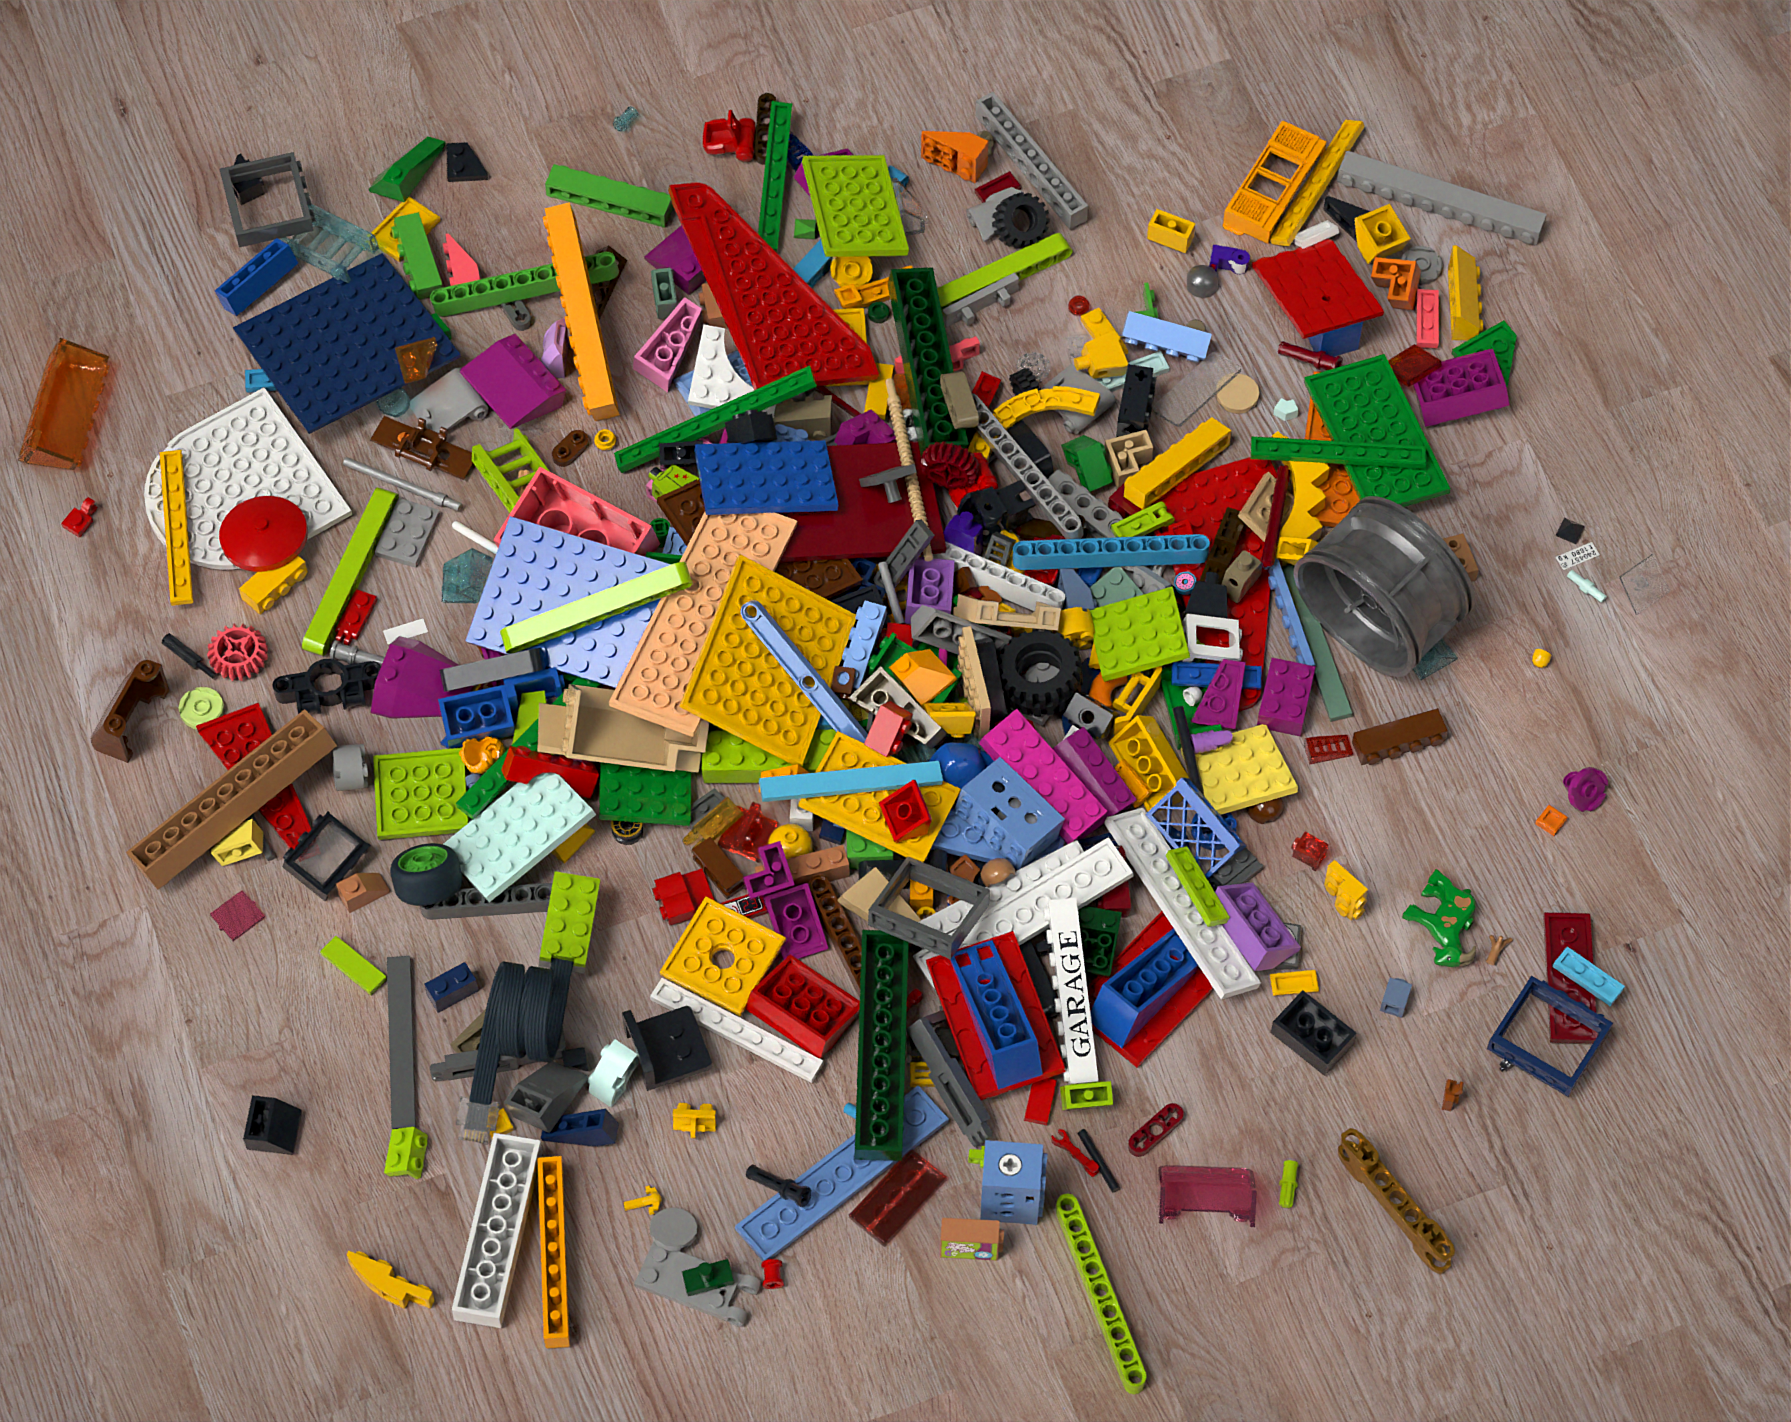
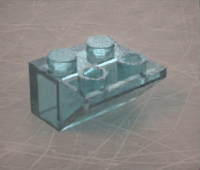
M471 548L444 563L441 602L478 603L492 567L493 557Z

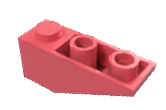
M449 233L445 234L447 242L443 243L444 254L449 255L450 258L446 260L448 273L452 272L453 277H449L450 286L480 280L476 262Z

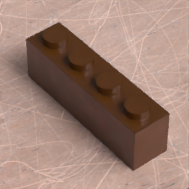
M1437 708L1354 732L1352 745L1361 766L1365 764L1373 765L1382 759H1394L1403 753L1418 752L1427 746H1439L1445 742L1448 730Z

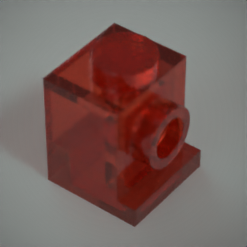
M1304 832L1302 837H1297L1292 844V857L1312 867V870L1316 872L1327 855L1329 844Z

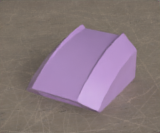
M565 318L553 323L543 339L544 350L541 362L555 378H565L569 336Z

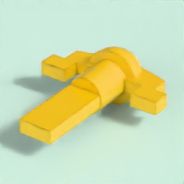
M645 1186L646 1194L651 1193V1195L625 1201V1211L653 1204L652 1207H648L649 1214L653 1215L654 1211L659 1210L662 1200L661 1195L655 1187Z

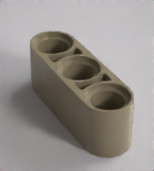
M965 373L941 374V388L954 428L961 429L978 426V412Z

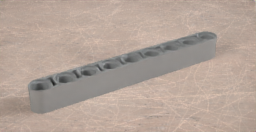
M972 394L979 418L978 426L973 428L1016 480H1022L1026 487V492L1065 539H1081L1083 527L1080 518L980 398ZM983 420H987L984 424L980 423ZM1000 435L999 438L993 439L994 436ZM1008 450H1012V451H1013V452L1010 453V454H1005V452L1008 451ZM1025 465L1023 469H1017L1019 466ZM1032 481H1038L1036 484H1030ZM1045 496H1051L1049 499H1043ZM1058 511H1064L1063 514L1056 515ZM1072 526L1077 527L1074 530H1068Z

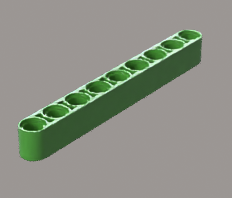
M611 252L585 256L591 284L612 280L619 274L615 256ZM552 263L439 288L431 293L430 300L438 316H449L558 292L560 289L557 285L556 276L559 275H557Z

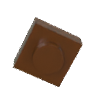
M969 566L962 567L954 572L953 589L956 595H964L976 587Z

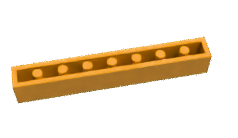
M561 1156L538 1158L544 1342L546 1349L570 1347L563 1162Z

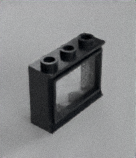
M329 811L324 816L320 814L312 823L313 829L309 833L305 831L297 841L299 842L298 846L295 849L291 847L285 853L282 866L323 901L327 900L329 893L334 889L336 883L343 880L348 871L357 865L362 855L368 853L371 846L332 816Z

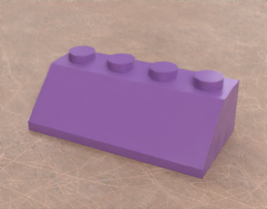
M1253 882L1218 886L1215 893L1230 917L1228 922L1222 924V926L1254 971L1273 969L1300 950V945Z

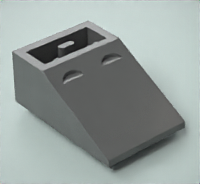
M552 1061L519 1082L504 1104L514 1118L550 1133L589 1077Z

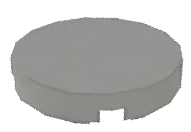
M1414 246L1406 253L1404 252L1401 260L1417 262L1421 269L1419 285L1432 283L1440 276L1443 265L1442 259L1430 247Z
M667 1208L654 1215L650 1223L649 1233L658 1247L667 1251H679L681 1248H687L692 1245L696 1239L697 1223L689 1212L680 1208Z

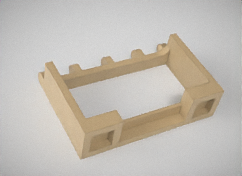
M958 594L957 607L953 609L954 616L974 623L1058 630L1061 608L1036 601L1035 611L1031 614L998 611L999 602L977 600L962 594Z

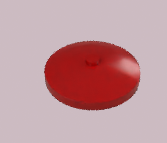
M277 496L254 497L238 504L226 515L219 530V541L226 558L235 566L254 572L271 571L290 563L301 553L308 537V526L300 508L293 502Z

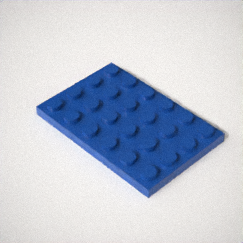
M825 440L745 444H695V456L706 515L838 510V500Z

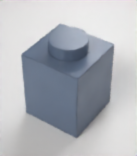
M1389 978L1380 1011L1402 1018L1412 984L1407 983V981L1401 978Z

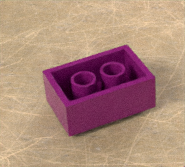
M1271 658L1257 726L1263 724L1271 731L1301 736L1316 666Z

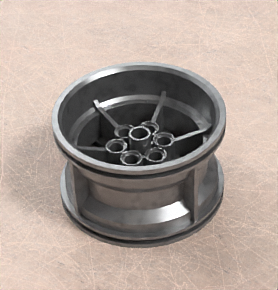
M1368 496L1361 499L1313 549L1306 552L1297 561L1294 567V580L1299 594L1313 617L1320 622L1322 628L1368 667L1389 676L1402 677L1409 674L1418 665L1421 658L1456 623L1462 621L1475 605V593L1472 582L1464 566L1447 543L1414 513L1391 500L1381 497Z

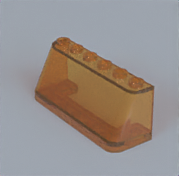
M63 338L58 340L45 365L18 461L30 465L75 470L76 467L80 468L84 459L81 452L82 449L85 450L89 441V437L86 435L88 431H91L94 424L92 414L96 413L100 403L97 397L102 394L105 386L102 380L103 377L107 376L110 365L107 364L109 356Z

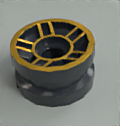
M611 820L612 836L618 843L632 845L642 838L643 823ZM623 826L631 827V828L626 830V829L623 828Z

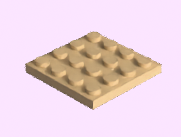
M968 626L962 628V636L958 637L960 646H958L959 665H957V669L962 672L964 698H967L968 704L975 711L972 732L974 738H978L980 743L981 739L989 732L991 706L972 628Z

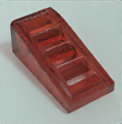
M1348 735L1317 736L1305 738L1304 748L1309 765L1353 756ZM1340 742H1343L1345 750H1341ZM1331 744H1335L1336 751L1332 750ZM1326 745L1328 751H1324L1323 746ZM1315 747H1318L1319 752L1315 751Z

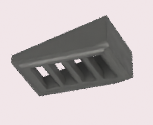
M998 532L993 533L985 559L991 561V558L1001 561L1000 565L1006 567L1016 540ZM998 543L1005 546V550L1000 547H997L996 544ZM994 550L1002 553L1003 557L994 554Z

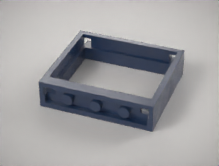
M1531 975L1490 1038L1487 1050L1508 1060L1511 1064L1569 1097L1610 1033L1613 1022L1604 1018L1603 1014H1597L1590 1010L1586 1004L1571 999L1564 991L1556 990L1549 986L1546 981H1540ZM1531 994L1599 1033L1572 1077L1503 1038Z

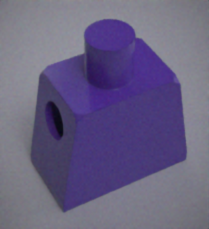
M962 512L960 516L954 515L943 532L945 542L981 556L983 552L982 525L973 522V514L970 512Z

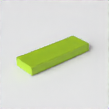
M337 936L320 951L325 959L370 995L387 980V977Z

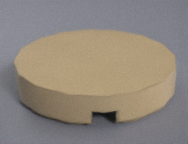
M1230 374L1224 377L1218 384L1216 390L1217 402L1228 412L1235 414L1246 413L1253 406L1257 405L1259 399L1258 385L1247 375Z

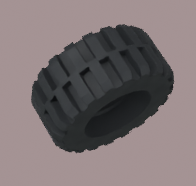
M1034 629L1031 633L1025 631L1019 634L1020 637L1010 639L1009 645L1005 644L1003 646L1001 654L997 658L1004 701L1010 704L1012 709H1020L1022 714L1029 715L1031 713L1035 717H1041V714L1050 716L1054 715V712L1057 710L1059 712L1065 710L1066 705L1070 704L1075 693L1081 692V686L1083 685L1082 663L1077 647L1073 646V642L1069 638L1064 639L1063 634L1058 632L1053 634L1052 630L1044 629V632L1039 631V629ZM1037 663H1048L1060 670L1056 676L1044 682H1031L1020 676L1027 667Z

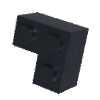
M758 409L748 410L743 414L733 415V420L725 422L729 443L745 444L777 440L772 414H767V412H758Z

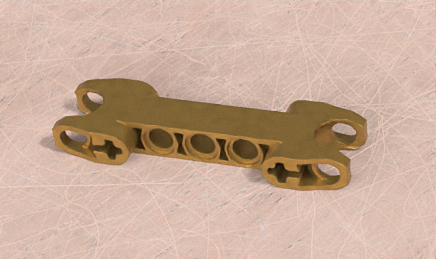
M1353 1128L1341 1134V1145L1338 1146V1156L1346 1169L1356 1181L1363 1183L1400 1227L1413 1243V1250L1419 1258L1435 1273L1442 1274L1451 1267L1450 1258L1454 1257L1455 1249L1446 1233L1436 1221L1428 1219L1380 1161L1377 1150L1361 1132ZM1350 1135L1356 1136L1359 1139V1144L1357 1145L1349 1140L1346 1141V1137ZM1344 1149H1345V1151L1347 1152L1349 1158H1347V1157L1344 1156V1154H1343V1150H1344ZM1383 1180L1386 1185L1380 1186L1375 1181ZM1398 1198L1401 1203L1395 1204L1390 1199ZM1412 1216L1416 1219V1221L1409 1222L1406 1220L1405 1217ZM1442 1244L1446 1245L1449 1248V1253L1445 1251ZM1434 1257L1438 1261L1446 1262V1264L1442 1267H1437L1433 1264L1432 1258Z

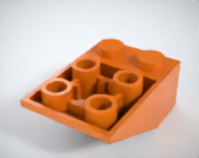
M922 131L921 158L928 163H934L942 167L945 171L959 175L964 180L976 183L988 166V141L971 132Z

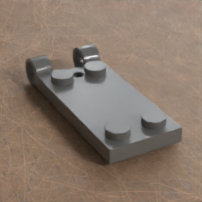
M654 1242L652 1243L634 1283L636 1288L722 1319L733 1325L743 1326L748 1314L738 1307L729 1306L737 1288L746 1293L756 1295L761 1285L759 1279L751 1275H742L732 1271L735 1284L688 1296L682 1271L698 1267L701 1263L707 1261L680 1251H667L658 1247ZM723 1290L727 1292L724 1296L720 1294Z

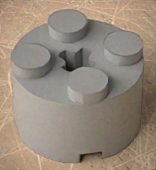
M364 744L340 745L331 750L332 759H334L333 775L336 791L367 788L368 771L364 759Z

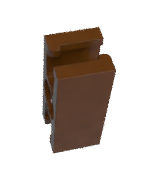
M711 837L692 849L694 854L692 856L693 860L703 869L707 877L726 899H729L745 887L742 880L743 874Z

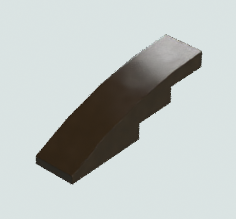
M1227 507L1199 581L1205 582L1206 573L1214 572L1219 574L1218 584L1222 585L1225 572L1231 564L1245 525L1238 517L1239 510Z

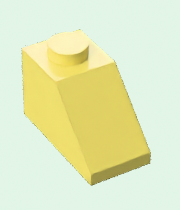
M253 819L244 821L240 826L224 836L221 841L217 842L211 849V854L221 866L263 853V831Z

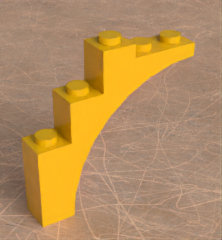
M1279 431L1272 435L1273 438H1288ZM1282 461L1284 466H1289L1291 471L1290 480L1293 486L1294 505L1288 520L1280 530L1278 543L1280 537L1304 538L1316 541L1321 536L1322 525L1313 516L1324 508L1326 500L1324 492L1318 486L1328 479L1330 468L1327 463ZM1279 560L1282 567L1287 564V562Z

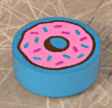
M1190 572L1179 573L1174 579L1177 592L1182 595L1192 593L1196 582L1195 576Z

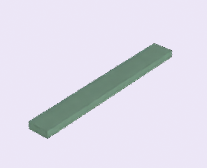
M1295 566L1281 567L1316 666L1314 678L1329 720L1332 722L1352 717L1349 702L1320 622L1313 617L1297 589L1294 580Z

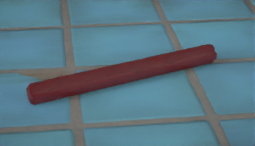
M1280 465L1277 470L1261 559L1264 567H1272L1275 561L1291 472L1287 465Z

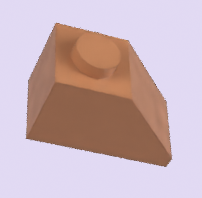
M356 873L336 883L338 894L349 913L390 893L380 873Z

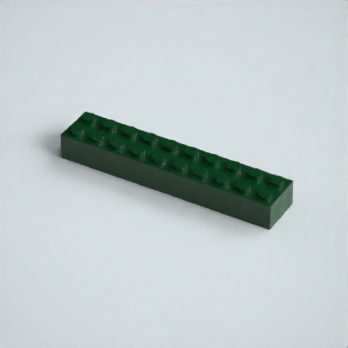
M933 267L891 269L887 285L920 455L922 457L929 444H935V442L941 444L943 441L947 444L953 442L954 445H961L963 449L968 448L966 429L954 428L940 383L941 374L954 373Z
M862 930L854 1159L902 1161L908 942L881 930Z

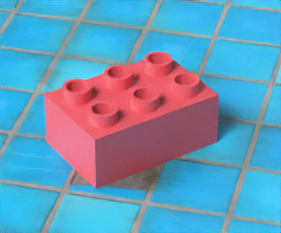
M542 467L538 468L494 538V542L499 548L508 519L512 516L644 557L646 552H655L660 545L651 525Z

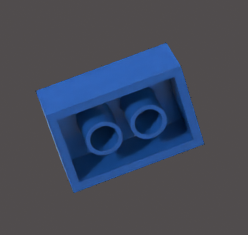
M505 685L438 699L449 749L463 747L462 743L467 739L475 738L479 741L486 736L498 739L514 736V723Z

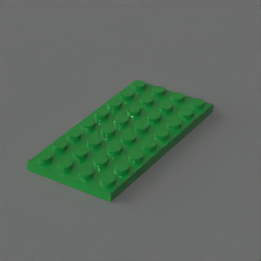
M1385 354L1304 377V384L1332 441L1426 446L1425 469L1343 464L1360 500L1368 496H1376L1406 507L1450 494L1451 488Z

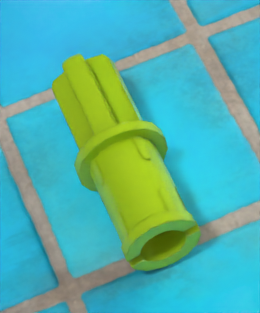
M1286 1160L1283 1163L1282 1180L1279 1181L1281 1186L1279 1205L1283 1208H1291L1293 1206L1294 1191L1298 1186L1296 1176L1299 1164L1296 1161Z

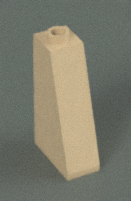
M875 867L842 894L837 901L868 922L869 908L889 882ZM900 895L896 897L888 910L914 921H921ZM908 942V949L913 945Z

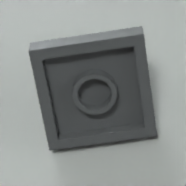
M914 464L894 467L860 478L861 487L883 484L888 503L902 499L896 480L900 477L916 473V468Z

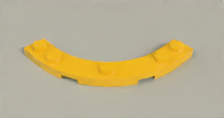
M1053 386V389H1033L1007 400L993 411V415L1005 430L1024 417L1046 410H1068L1094 416L1101 396L1100 393L1073 387ZM976 431L968 452H980L989 462L992 449ZM1000 435L994 436L993 439L999 438Z

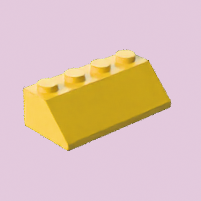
M1452 245L1447 269L1451 340L1468 341L1483 331V320L1479 319V314L1482 312V302H1478V297L1481 294V285L1477 284L1480 268L1476 266L1475 257L1457 245Z
M1137 715L1108 741L1118 761L1126 760L1152 790L1153 793L1143 802L1147 811L1151 810L1176 786L1175 783L1181 778H1189L1152 716ZM1179 792L1173 796L1172 806L1183 800L1184 797Z

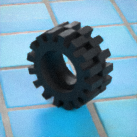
M1024 368L1010 375V386L1013 388L1012 392L1015 393V396L1033 389L1041 390L1038 386L1039 382L1036 381L1035 375H1033L1031 370L1029 371V368Z

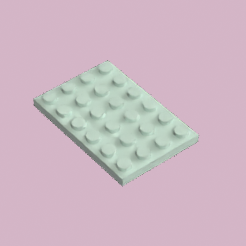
M551 772L542 773L532 778L528 784L518 782L474 820L447 840L444 845L449 846L456 852L462 874L490 903L596 814L558 774Z

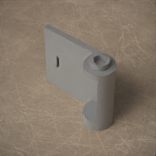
M1073 364L1069 365L1041 388L1043 390L1053 389V386H1063L1100 393L1101 399L1094 416L1068 410H1054L1062 415L1064 420L1063 426L1069 433L1078 434L1116 403L1114 395L1107 387L1082 370H1076Z
M461 368L451 370L407 402L418 419L423 418L426 420L428 429L439 433L441 426L450 430L468 416L472 420H480L486 416L489 409L488 405L460 373Z

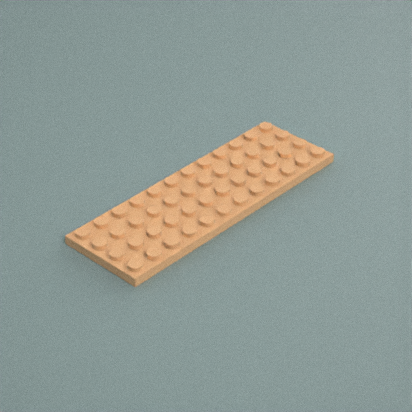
M704 512L680 562H686L693 585L660 599L609 701V706L694 737L702 718L679 706L736 559L741 554L775 572L797 527V520L777 513L706 515Z

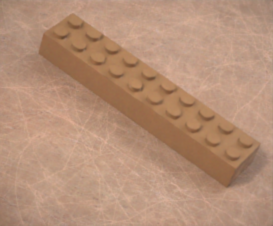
M304 709L129 849L126 854L157 890L160 889L178 873L185 870L194 860L205 854L214 844L221 841L234 828L240 826L245 819L257 812L270 799L276 797L285 787L292 784L306 770L312 768L321 758L328 755L337 746L326 729Z

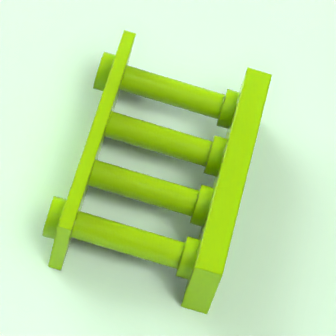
M518 428L514 429L513 442L492 451H485L480 444L472 447V462L509 513H511L521 497L515 493L514 489L529 484L539 467L549 471L531 447L527 436L522 435ZM516 449L523 456L500 467L496 466L492 461ZM527 464L534 471L511 482L507 481L503 474Z

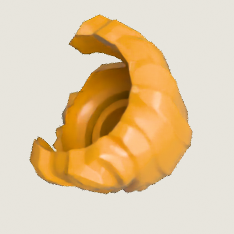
M489 736L479 741L475 738L467 739L462 743L463 747L459 751L462 762L470 772L475 774L485 773L505 753L503 743L498 738Z

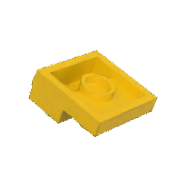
M1333 860L1328 865L1324 886L1330 895L1336 896L1334 906L1337 912L1343 917L1346 916L1351 921L1353 919L1357 920L1365 912L1364 906L1367 902L1368 889L1337 861Z

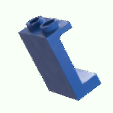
M556 667L503 679L512 719L518 717V705H520L522 693L545 691V698L550 699L558 698L565 689L563 675H558Z

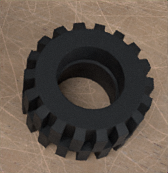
M1020 192L1003 199L1000 202L1001 204L996 206L995 210L997 211L992 216V218H995V221L992 222V227L996 226L997 230L994 233L1001 236L999 238L1001 242L1006 241V245L1009 247L1014 245V248H1024L1038 242V240L1045 236L1043 233L1047 232L1049 228L1046 224L1050 223V218H1046L1049 211L1044 210L1043 207L1046 206L1044 202H1038L1039 197H1032L1031 193L1024 194V192ZM1015 209L1024 211L1029 218L1030 224L1026 232L1018 230L1013 224L1012 214Z

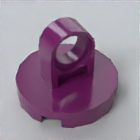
M1587 767L1579 772L1568 773L1563 779V784L1568 791L1570 804L1575 809L1584 812L1585 810L1593 811L1600 806L1606 796L1603 792L1605 785L1608 786V780L1601 770Z

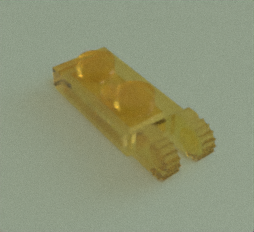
M726 797L693 826L694 829L684 837L683 843L689 846L698 839L699 835L703 838L694 847L709 837L715 841L744 814L729 797Z

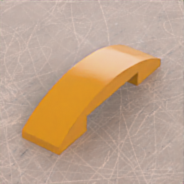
M889 277L859 287H855L853 283L834 289V293L842 308L868 307L874 302L890 300L887 285Z

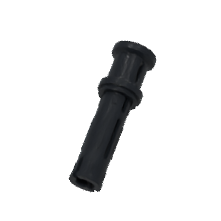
M754 1164L750 1165L746 1171L748 1179L778 1192L781 1198L785 1200L790 1199L799 1207L806 1206L811 1199V1188L797 1185L792 1179L784 1180Z

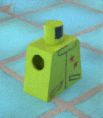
M671 465L664 472L658 467H654L648 475L653 480L652 495L656 500L664 494L699 479L676 465Z

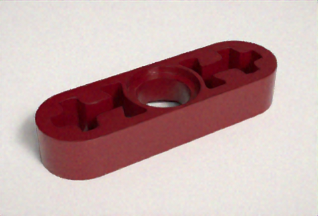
M1170 1103L1162 1108L1131 1135L1128 1142L1129 1152L1136 1157L1146 1155L1182 1123L1184 1115L1182 1107L1176 1103ZM1169 1112L1172 1113V1114L1176 1112V1113H1177V1117H1176L1177 1119H1175L1174 1117H1171V1118L1167 1121V1126H1166V1123H1165L1164 1121L1168 1118ZM1152 1125H1159L1163 1131L1159 1135H1153L1150 1133L1149 1128ZM1146 1135L1147 1139L1143 1142V1148H1135V1141L1140 1143Z

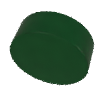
M883 302L872 303L868 308L869 319L878 324L887 321L889 318V307Z

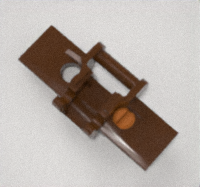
M383 416L370 439L374 443L395 451V457L406 458L425 466L426 470L429 471L439 469L462 480H465L474 464L472 462V452L446 442L448 429L441 426L439 433L427 428L426 420L423 418H419L417 428H413ZM409 450H414L420 454L430 457V459L423 457L419 454H416L414 452H411ZM441 452H446L450 456L448 459L443 460L438 455Z

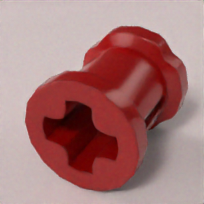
M768 1259L761 1262L765 1278L762 1282L763 1288L778 1289L784 1286V1280L781 1279V1260Z

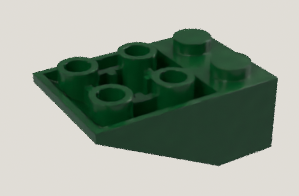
M1084 906L1078 910L1085 973L1110 977L1122 912Z

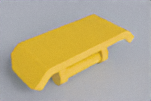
M1162 666L1153 668L1151 678L1140 672L1131 674V679L1119 697L1112 703L1114 708L1126 713V716L1114 719V735L1121 731L1137 715L1143 713L1160 687ZM1137 684L1144 685L1145 687L1132 706L1126 704L1125 702Z

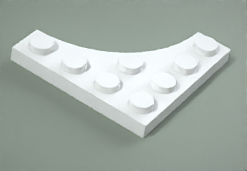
M709 325L703 326L688 405L713 409L754 391V388L742 380L734 371L727 358L724 346L725 328ZM776 405L762 411L772 414L774 418Z

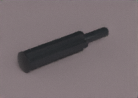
M170 633L163 637L161 643L192 668L196 669L198 667L212 679L216 677V673L202 663L203 658Z

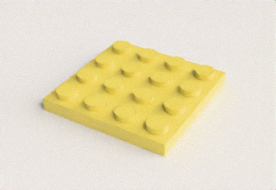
M1262 724L1232 733V741H1230L1229 745L1217 747V750L1195 754L1204 796L1220 815L1298 792V786L1266 725ZM1181 748V755H1182V757H1183V759H1184L1183 751H1182V748Z

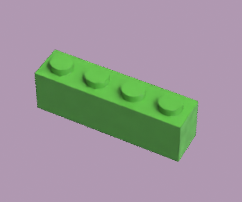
M419 212L395 217L394 226L391 227L393 238L398 239L397 250L399 256L403 257L405 261L403 263L405 275L410 276L409 288L419 300L429 298L434 290L442 288V282Z

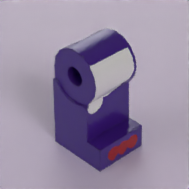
M1213 244L1209 266L1216 272L1217 269L1230 270L1235 274H1244L1249 267L1250 255L1245 250Z

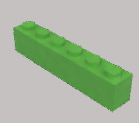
M553 164L545 183L546 196L664 228L673 210L670 195L667 193L652 191L645 187H637L623 181L611 180L605 176H596L586 171L570 169L567 166Z

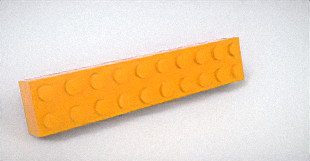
M570 202L545 208L546 216H543V222L549 235L547 236L549 248L553 253V256H551L552 263L557 275H559L556 276V281L563 295L560 296L563 309H565L566 315H568L565 316L566 326L570 331V335H573L569 336L571 348L574 350L575 355H577L573 358L575 367L578 369L579 375H581L578 377L580 388L583 394L586 395L582 397L585 410L587 409L588 416L592 415L595 421L619 416V408L576 215Z

